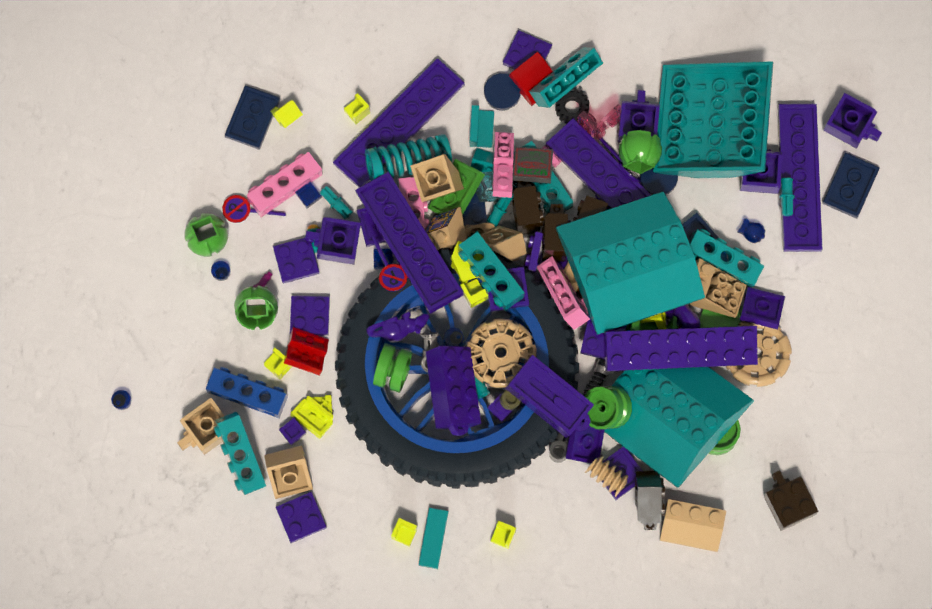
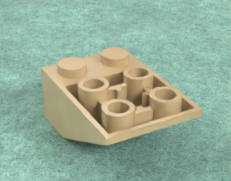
M699 258L696 260L705 298L689 304L736 318L747 285Z

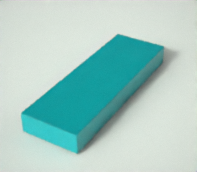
M429 508L419 566L438 569L449 511Z

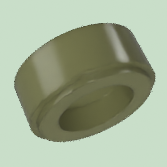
M507 390L500 396V404L507 410H513L520 404V400Z

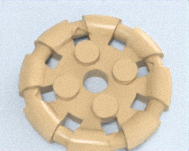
M493 319L492 322L481 324L471 334L472 338L470 342H467L466 346L471 347L474 376L480 382H486L495 388H505L522 367L518 364L520 358L526 362L532 355L536 357V345H533L531 340L533 337L530 332L520 323L519 325L515 324L510 319ZM509 329L515 332L513 337L506 334ZM490 330H497L498 333L490 335ZM479 340L485 342L483 347L477 345ZM524 342L526 347L520 349L519 343ZM498 348H504L507 354L499 358L495 352ZM482 356L483 363L478 364L476 359ZM489 369L495 372L493 377L487 375ZM511 370L513 376L506 378L504 372H508Z
M746 321L739 323V326H757L758 329H763V334H757V349L762 351V356L758 358V365H743L744 367L740 370L737 366H726L727 370L732 372L736 380L748 386L753 384L757 385V387H763L775 383L777 378H782L791 363L789 359L790 354H792V348L787 335L784 336L779 326L777 330ZM774 336L778 339L776 344L771 339ZM776 354H782V359H776ZM770 367L774 369V372L771 374L767 371ZM751 372L758 373V377H751Z

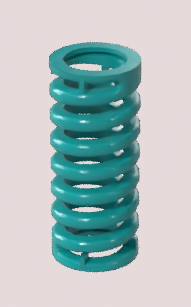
M441 134L435 136V139L433 137H428L426 140L420 138L416 143L410 140L406 145L403 142H399L396 146L389 144L387 148L379 146L378 148L366 149L365 161L370 180L372 181L384 174L382 155L386 162V170L392 178L395 176L391 160L392 153L395 157L399 177L404 176L401 152L405 156L408 174L413 175L410 167L413 165L411 149L414 152L416 164L423 162L421 147L424 151L425 161L432 159L431 146L434 149V157L446 154L452 162L451 148L447 136Z

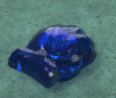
M746 218L743 219L742 225L737 233L742 234L751 243L760 242L761 239L765 238L764 233L766 232L762 224L749 221Z

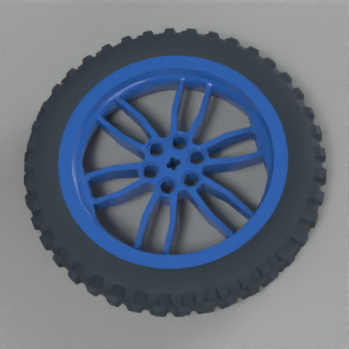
M441 248L438 252L460 286V277L455 269L451 267L453 251H450L449 248ZM495 254L506 269L520 267L518 263L511 260L506 262L502 256ZM526 268L524 272L529 306L511 308L505 312L511 316L509 319L513 323L516 322L518 325L520 323L530 332L533 337L531 339L533 345H536V358L577 390L578 382L575 381V374L579 373V363L575 361L578 347L572 341L574 330L571 326L567 325L552 295L548 293L546 285L542 281L537 282L532 272ZM378 276L370 283L371 288H366L358 296L359 303L355 302L354 306L350 309L348 313L350 319L347 318L346 323L342 325L340 332L343 336L340 337V341L337 343L336 351L339 354L338 360L335 361V371H337L338 376L336 388L341 391L342 396L339 398L341 407L347 411L345 417L348 423L353 424L356 428V437L359 441L364 440L366 442L367 450L371 454L376 453L383 465L386 467L392 465L398 474L402 476L408 474L418 483H422L425 480L430 485L441 487L442 484H446L447 487H452V489H460L461 485L465 487H478L480 482L484 484L496 483L498 477L502 479L515 474L516 469L520 470L523 467H528L531 464V459L541 456L546 451L545 446H548L550 442H554L558 437L556 429L523 403L509 421L494 426L483 398H478V404L484 412L488 428L475 433L469 428L468 436L454 441L435 438L423 433L422 430L434 418L433 408L418 427L414 428L403 417L422 397L431 391L430 382L416 392L400 412H397L391 404L385 388L373 385L377 363L385 344L393 345L397 350L402 348L410 350L423 357L424 348L407 343L389 342L382 337H370L366 329L376 323L396 316L398 320L402 319L403 314L419 309L422 314H427V308L409 279L402 289L392 292L385 290L380 285ZM478 277V278L471 279V280H468V282H467V283H469V282H471V281L477 279V280L479 281L481 287L483 288V286H482V284H481L483 281H482L479 277ZM447 304L444 306L449 321L451 334L455 331L453 315ZM490 306L477 320L466 341L454 344L450 341V337L442 340L439 335L437 337L438 346L466 347L467 342H470L472 338L471 334L492 314L493 311H490ZM428 319L426 323L428 331L430 333L437 332L430 319ZM480 357L476 359L478 364L483 363ZM421 365L410 366L408 374H428V372L424 371Z

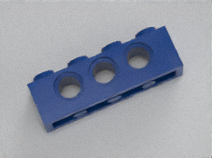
M223 367L213 369L206 386L207 393L280 419L288 398L287 394L284 393L285 390L275 386L272 389L267 387L266 383L259 380L255 382L248 380L249 377L243 374L233 375L230 373V370ZM233 381L235 384L233 388L226 389L225 383ZM245 388H252L253 391L250 395L242 394ZM263 394L271 396L267 402H262L260 399Z

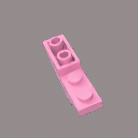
M495 132L492 196L512 198L514 133Z

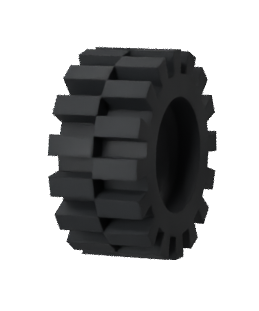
M574 88V91L570 90L556 102L555 111L561 122L564 120V123L567 124L570 120L574 119L580 124V121H584L588 116L590 102L587 100V95H583V91L577 92L578 89ZM576 101L580 109L576 113L568 112L565 108L567 102Z

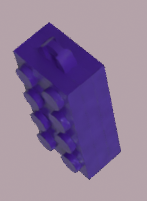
M438 346L426 351L436 429H449L453 435L461 436L466 434L469 428L481 424L475 376L472 367L471 347Z
M534 355L528 358L505 387L507 391L565 438L570 436L574 430L581 432L590 425L591 420L587 413L594 404Z

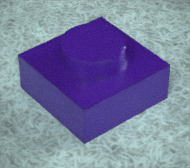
M500 394L487 409L502 422L513 410H507L500 404V396L502 394Z
M295 418L279 429L291 446L306 435L305 430Z

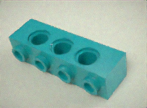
M583 47L529 92L538 107L550 108L601 66L603 61L595 48Z
M530 141L529 143L522 146L527 148H537L533 141ZM553 171L551 172V183L539 184L538 182H531V185L536 187V192L540 191L541 201L544 204L543 209L547 214L550 213L551 204H563L564 212L573 207V200ZM548 193H554L557 197L555 199H549L546 195Z
M706 230L693 231L689 244L696 259L700 258L746 284L747 287L755 286L764 268V265L760 264L761 261L753 256L749 258L743 254L744 251L741 249L731 248L727 246L726 241L710 237L711 234ZM705 243L711 245L712 250L710 253L704 250ZM722 252L728 255L727 262L721 259ZM739 261L744 263V271L738 269Z
M478 232L459 244L460 252H458V255L464 262L467 261L470 264V271L475 277H480L483 281L481 283L486 292L493 294V300L499 308L503 307L506 311L524 298L525 292ZM481 254L484 258L476 261L473 256ZM487 269H493L495 271V274L492 276H487L485 274V271ZM499 284H504L507 289L499 291L496 287Z
M234 412L214 420L216 426L213 428L217 438L221 437L223 442L220 445L224 456L228 455L230 462H227L230 472L235 473L237 478L234 480L237 490H241L246 495L266 487L240 415ZM230 432H236L234 440H227ZM237 450H243V455L240 458H234V453ZM250 468L248 475L241 476L242 469Z

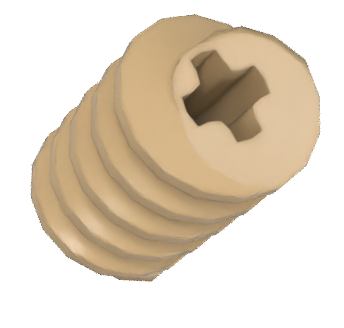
M601 455L592 462L585 473L591 471V478L598 476L597 483L604 480L602 487L605 488L610 485L609 492L611 493L616 490L615 497H617L627 484L628 475L621 477L622 470L615 473L616 466L613 465L609 468L610 461L607 460L603 463L604 456Z

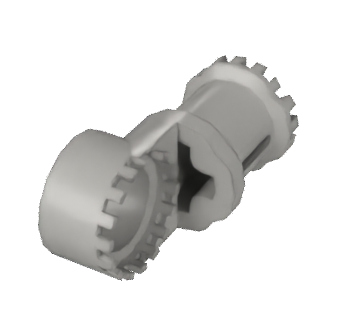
M437 332L421 334L424 340L421 366L426 372H428L426 351L438 347L437 337L439 333Z

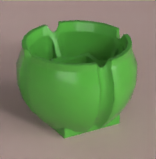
M641 130L630 131L627 136L624 134L619 144V157L623 167L639 174L654 168L662 155L660 138L656 134L651 136V132Z
M202 213L200 217H193L188 222L184 232V238L188 242L187 246L193 253L204 257H210L214 252L218 254L225 247L228 240V230L224 228V221L210 213ZM212 223L217 235L199 242L194 230Z
M258 285L257 287L249 286L244 288L238 294L234 303L236 318L247 329L255 330L256 327H259L260 330L265 329L273 323L277 316V299L268 287ZM263 299L266 305H248V300Z

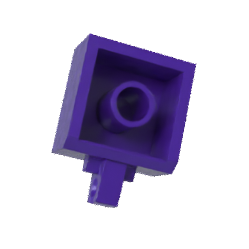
M638 90L637 100H632V102L622 101L618 134L619 143L622 140V136L624 134L627 136L630 131L651 132V136L657 135L660 104H651L649 101H645L646 91Z
M846 93L843 94L824 128L825 132L856 149L862 139L867 140L869 138L877 142L882 134L881 131L874 128L875 124L872 123L877 111Z
M767 149L765 171L741 176L740 191L778 194L781 187L782 152H772L771 149Z
M324 217L321 229H317L316 232L306 231L305 241L312 242L315 247H318L317 259L355 265L361 223Z

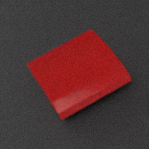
M536 52L511 72L509 77L520 88L521 91L519 93L533 106L536 102L529 91L553 71L543 57Z
M293 327L285 353L284 364L320 376L329 339Z

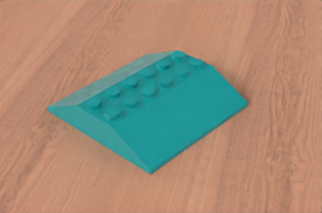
M773 61L663 65L657 136L661 140L662 155L659 162L655 165L653 172L690 178H734L764 172Z
M664 192L556 227L597 335L705 298L695 256L682 223Z
M709 367L625 370L612 386L624 389L629 395L632 402V412L625 425L619 428L605 429L604 433L675 487L679 488L754 400Z

